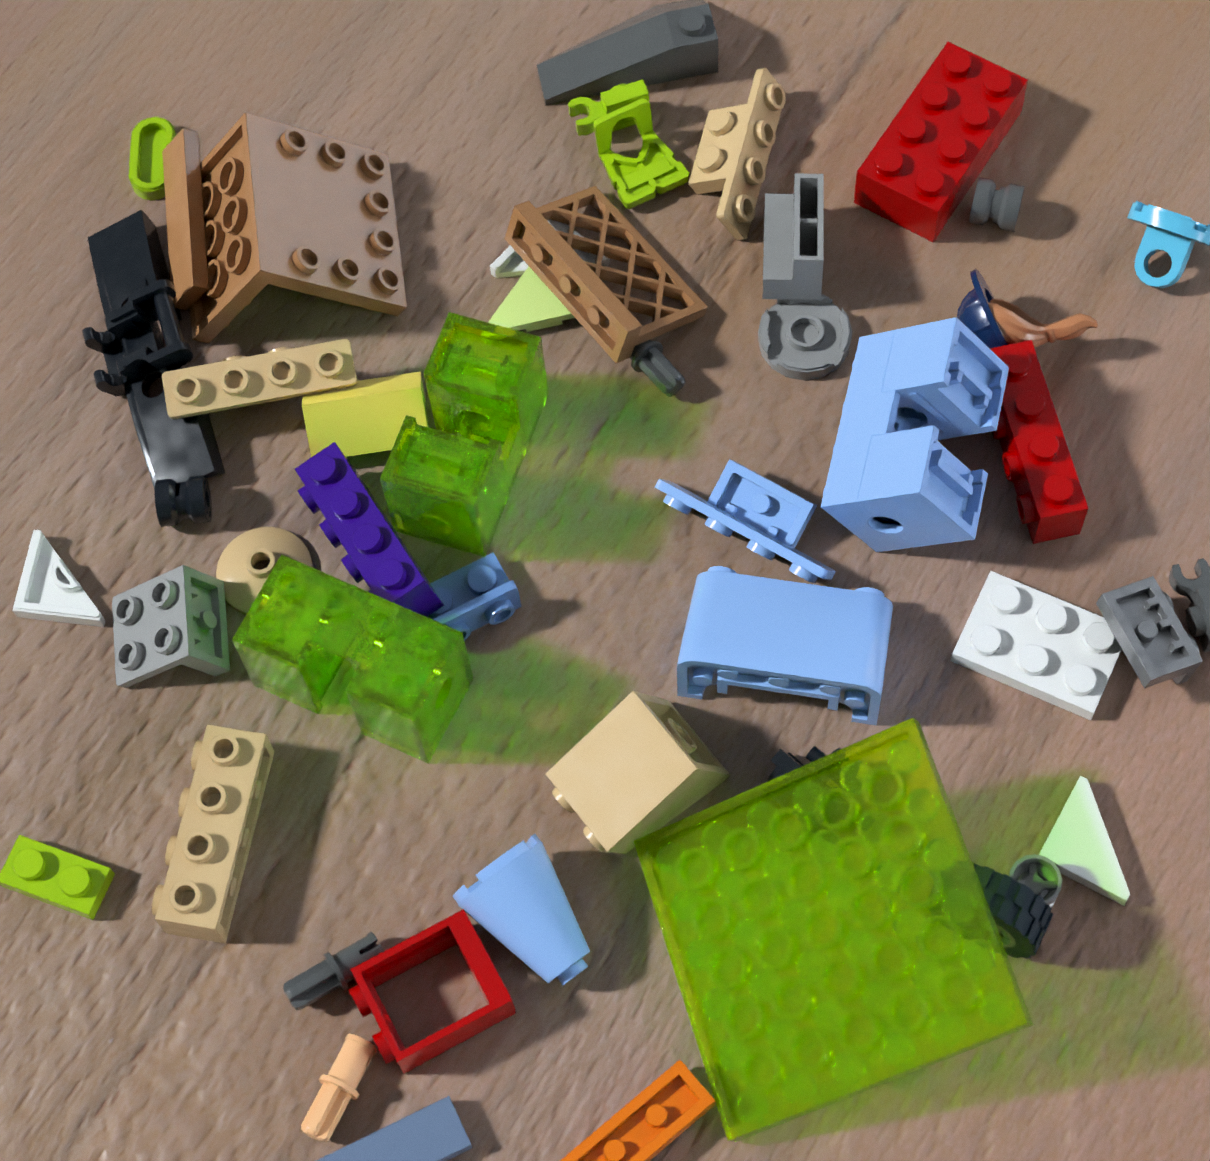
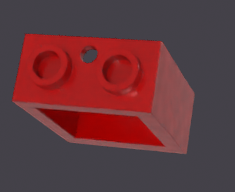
M464 909L350 969L358 985L349 989V992L363 1018L373 1014L381 1031L372 1035L378 1050L386 1064L396 1060L403 1074L516 1014L513 1000ZM457 945L487 1005L405 1048L375 987Z

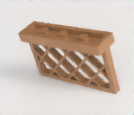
M596 186L537 208L530 201L514 206L504 239L615 363L630 358L635 346L705 316L708 306ZM591 204L601 214L602 219L577 213V210ZM547 220L569 224L567 233L555 230ZM575 226L599 232V240L596 241L573 235ZM606 235L624 239L630 246V249L605 243ZM573 249L595 254V264L583 261ZM603 256L627 263L626 272L602 266ZM634 265L651 269L658 276V280L633 274ZM602 280L624 285L623 295L612 292ZM631 287L655 293V303L630 297ZM663 296L680 300L686 308L679 310L662 305ZM630 311L652 316V322L642 326Z

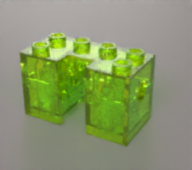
M449 312L423 373L436 429L418 425L416 418L406 415L380 477V482L396 532L485 557L549 395L542 339L536 335Z
M282 554L232 638L234 646L254 686L316 714H319L323 708L321 701L345 659L351 661L355 673L345 691L362 734L428 764L474 680L462 632Z

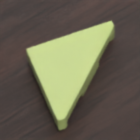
M528 266L483 328L484 338L493 341L497 335L526 329V332L557 326L561 325L563 320L575 317Z

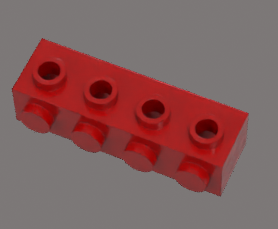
M1028 340L990 348L1009 367L997 431H992L995 439L1000 441L1003 450L1004 472L1008 481H1013L1016 490V506L1022 524H1027L1033 544L1078 535L1081 533L1089 508L1033 342Z

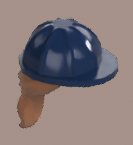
M977 269L970 272L974 289L964 297L957 313V318L989 349L1032 340L1034 348L1047 342L1054 343L1056 340L1075 339L1087 329L1097 328L1098 325L1094 318L1080 313L1051 324H1042L1026 314L1018 306L1004 300L995 299L983 276Z

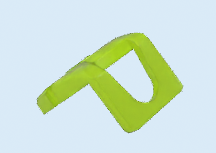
M646 98L634 101L594 121L598 156L606 169L614 190H617L618 197L626 209H631L655 198L656 192L663 194L689 181L688 170L681 161L677 162L675 160V154L654 132L651 105ZM626 117L634 118L643 139L642 149L637 158L621 156L611 151L613 127L617 122Z

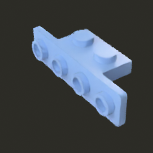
M729 459L708 501L669 480L659 479L655 485L656 489L667 494L663 500L667 505L688 515L692 508L708 516L705 525L727 537H731L733 531L750 539L747 545L748 549L769 560H773L774 556L778 554L792 562L789 571L815 584L818 577L832 580L836 573L834 569L795 549L817 505L734 460Z

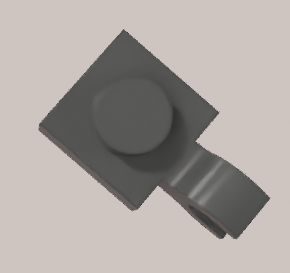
M1198 559L1194 567L1197 579L1190 580L1183 576L1179 564L1173 565L1169 573V583L1175 592L1186 596L1191 601L1186 609L1187 626L1193 637H1199L1203 651L1208 652L1210 651V566L1205 559Z

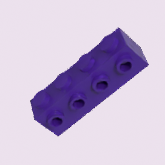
M335 442L295 468V471L304 483V486L298 490L300 496L313 514L321 510L326 520L320 523L319 526L335 548L343 545L348 555L343 557L341 561L357 583L365 580L371 589L363 595L379 619L388 615L404 633L444 606L366 484Z

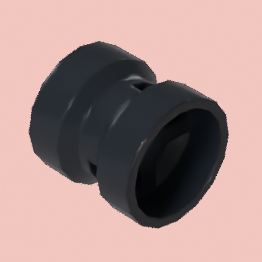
M206 475L190 476L186 482L179 483L171 478L156 480L154 489L155 507L161 527L176 526L181 520L189 519L195 524L211 522L212 500Z

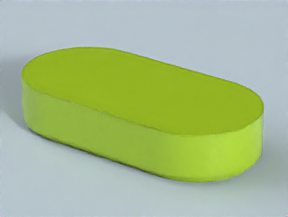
M150 117L142 120L134 127L131 134L129 180L134 192L145 200H159L165 197L162 151L177 135L174 126L168 120L161 117Z

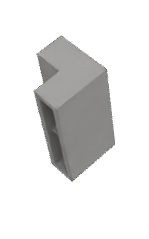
M795 173L794 194L765 193L762 299L821 300L824 262V174Z

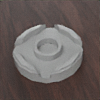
M821 294V300L777 299V304L771 306L769 310L767 308L761 316L758 343L762 357L773 370L787 378L806 381L823 378L837 370L849 354L852 339L849 316L841 307L840 310L838 306L832 303V299Z

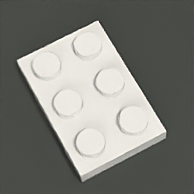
M990 571L953 650L950 661L1091 720L1122 648L1104 617Z

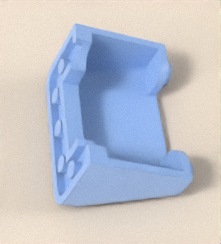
M723 566L710 567L708 571L698 574L693 590L677 662L678 696L702 700L705 687L717 684V693L727 694L728 686L732 685L828 700L827 709L838 710L840 702L851 708L853 712L851 722L877 725L893 604L888 598L884 597L885 595L882 591L875 588L862 587L856 590L737 574L734 570Z

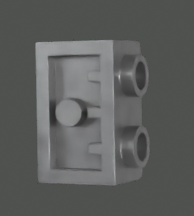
M1154 576L1103 593L1096 602L1144 688L1173 679L1177 685L1184 683L1203 662L1199 655L1196 641L1190 634L1186 633L1174 612L1171 598L1161 590Z

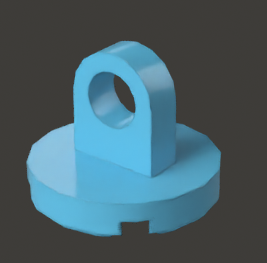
M1139 201L1132 203L1127 218L1147 226L1135 258L1134 267L1136 275L1143 283L1151 287L1166 288L1172 286L1179 281L1184 273L1195 242L1210 246V224L1204 225L1195 222L1190 217L1150 204L1146 205ZM1165 251L1171 257V269L1162 277H1153L1148 270V261L1156 252Z

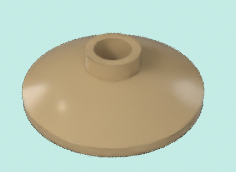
M260 527L242 533L227 545L219 558L216 578L224 581L225 601L233 609L248 616L271 617L293 608L306 595L313 578V562L306 545L293 533L281 528ZM259 561H270L265 569L257 570L253 568Z

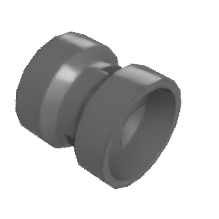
M979 177L969 223L983 226L988 222L989 218H993V223L997 224L1001 230L1014 232L1025 186L1010 184L1006 187L1001 186L999 191L996 190V184L993 180Z

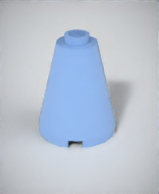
M536 834L532 835L526 843L524 840L477 873L478 881L469 888L463 885L452 895L461 909H464L469 916L547 983L558 978L560 983L565 985L588 967L582 958L590 952V949L543 842L540 841Z

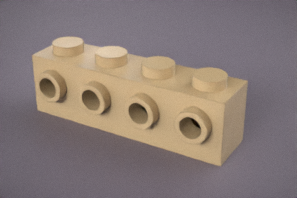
M207 725L203 741L198 740L195 743L191 757L192 770H195L190 788L185 787L179 800L178 814L182 818L177 836L170 837L166 848L165 863L166 866H169L164 885L159 884L157 886L152 901V914L155 915V920L166 934L226 944L275 752L266 734Z

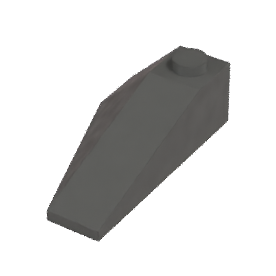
M681 0L656 5L537 64L545 106L571 101L577 97L598 96L601 92L608 91L616 85L630 84L642 79L645 86L717 73L718 36L709 4L704 0Z

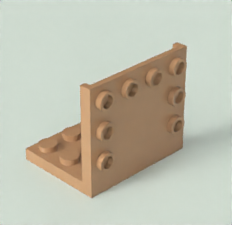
M245 112L200 163L209 289L190 306L192 340L209 344L224 328L228 327L230 322L252 302L267 284L394 316L400 315L407 308L388 154Z

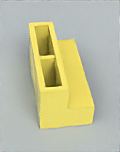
M421 371L357 381V385L354 387L303 396L301 406L311 457L333 442L338 445L346 457L430 444V431Z

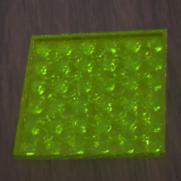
M914 718L901 722L634 840L728 1141H740L1033 1026L920 722Z

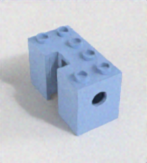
M957 317L859 337L836 442L833 447L828 477L823 490L821 508L876 552L975 540L988 473L983 469L971 471L937 440L997 431L1009 367Z

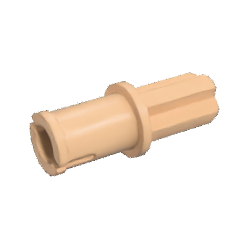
M347 1034L345 1042L328 1075L323 1074L319 1078L322 1086L301 1124V1130L307 1136L320 1142L330 1140L350 1100H357L359 1096L356 1088L373 1056L378 1051L375 1045L357 1035Z

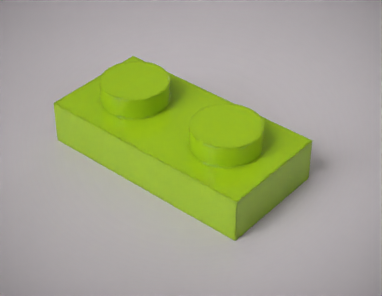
M19 835L0 872V885L94 920L115 873L107 866Z

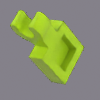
M642 79L630 84H619L608 91L601 92V101H594L587 97L574 98L568 102L570 117L580 114L587 115L586 118L576 120L577 134L585 136L595 131L594 121L597 118L641 98H646L649 101V92ZM626 117L620 120L613 127L612 132L635 125L634 118Z

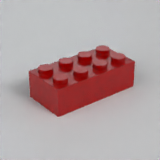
M947 42L857 170L854 203L934 242L1021 114L1028 79L951 42Z

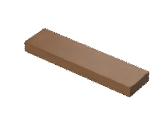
M183 128L164 148L162 153L170 281L173 283L176 291L173 302L175 308L187 310L209 289L199 135L196 131Z

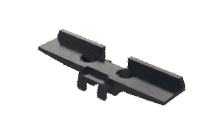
M139 210L87 237L99 295L105 314L104 320L107 331L97 332L92 327H87L82 330L88 348L104 354L109 374L104 370H97L93 373L97 388L114 396L126 395L133 423L155 489L156 480L171 478L179 483L186 482L190 476L206 475L207 478L219 477L225 474V469L209 413L173 420L167 413L164 390L157 397H149V388L153 381L162 377V374L166 371L188 368L189 366L186 364L193 359V351L190 344L185 342L179 323L182 320L179 309L175 308L173 302L176 291L173 283L170 281L156 226L145 212ZM157 320H159L166 347H164Z

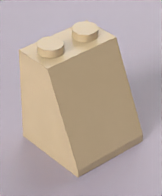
M632 691L546 773V776L556 787L552 790V793L560 805L571 813L576 812L584 822L586 827L583 829V833L595 848L601 852L606 850L611 853L626 854L723 783L730 774L669 700Z

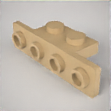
M767 68L756 70L747 104L709 110L688 183L697 195L723 191L717 210V218L736 240H744L748 237L750 225L755 216V207L761 185L765 179L769 155L775 142L779 118L785 105V91Z
M341 339L297 348L280 347L265 354L231 356L223 359L221 362L166 371L162 374L167 413L174 420L354 387L357 385V377L350 341L348 339Z

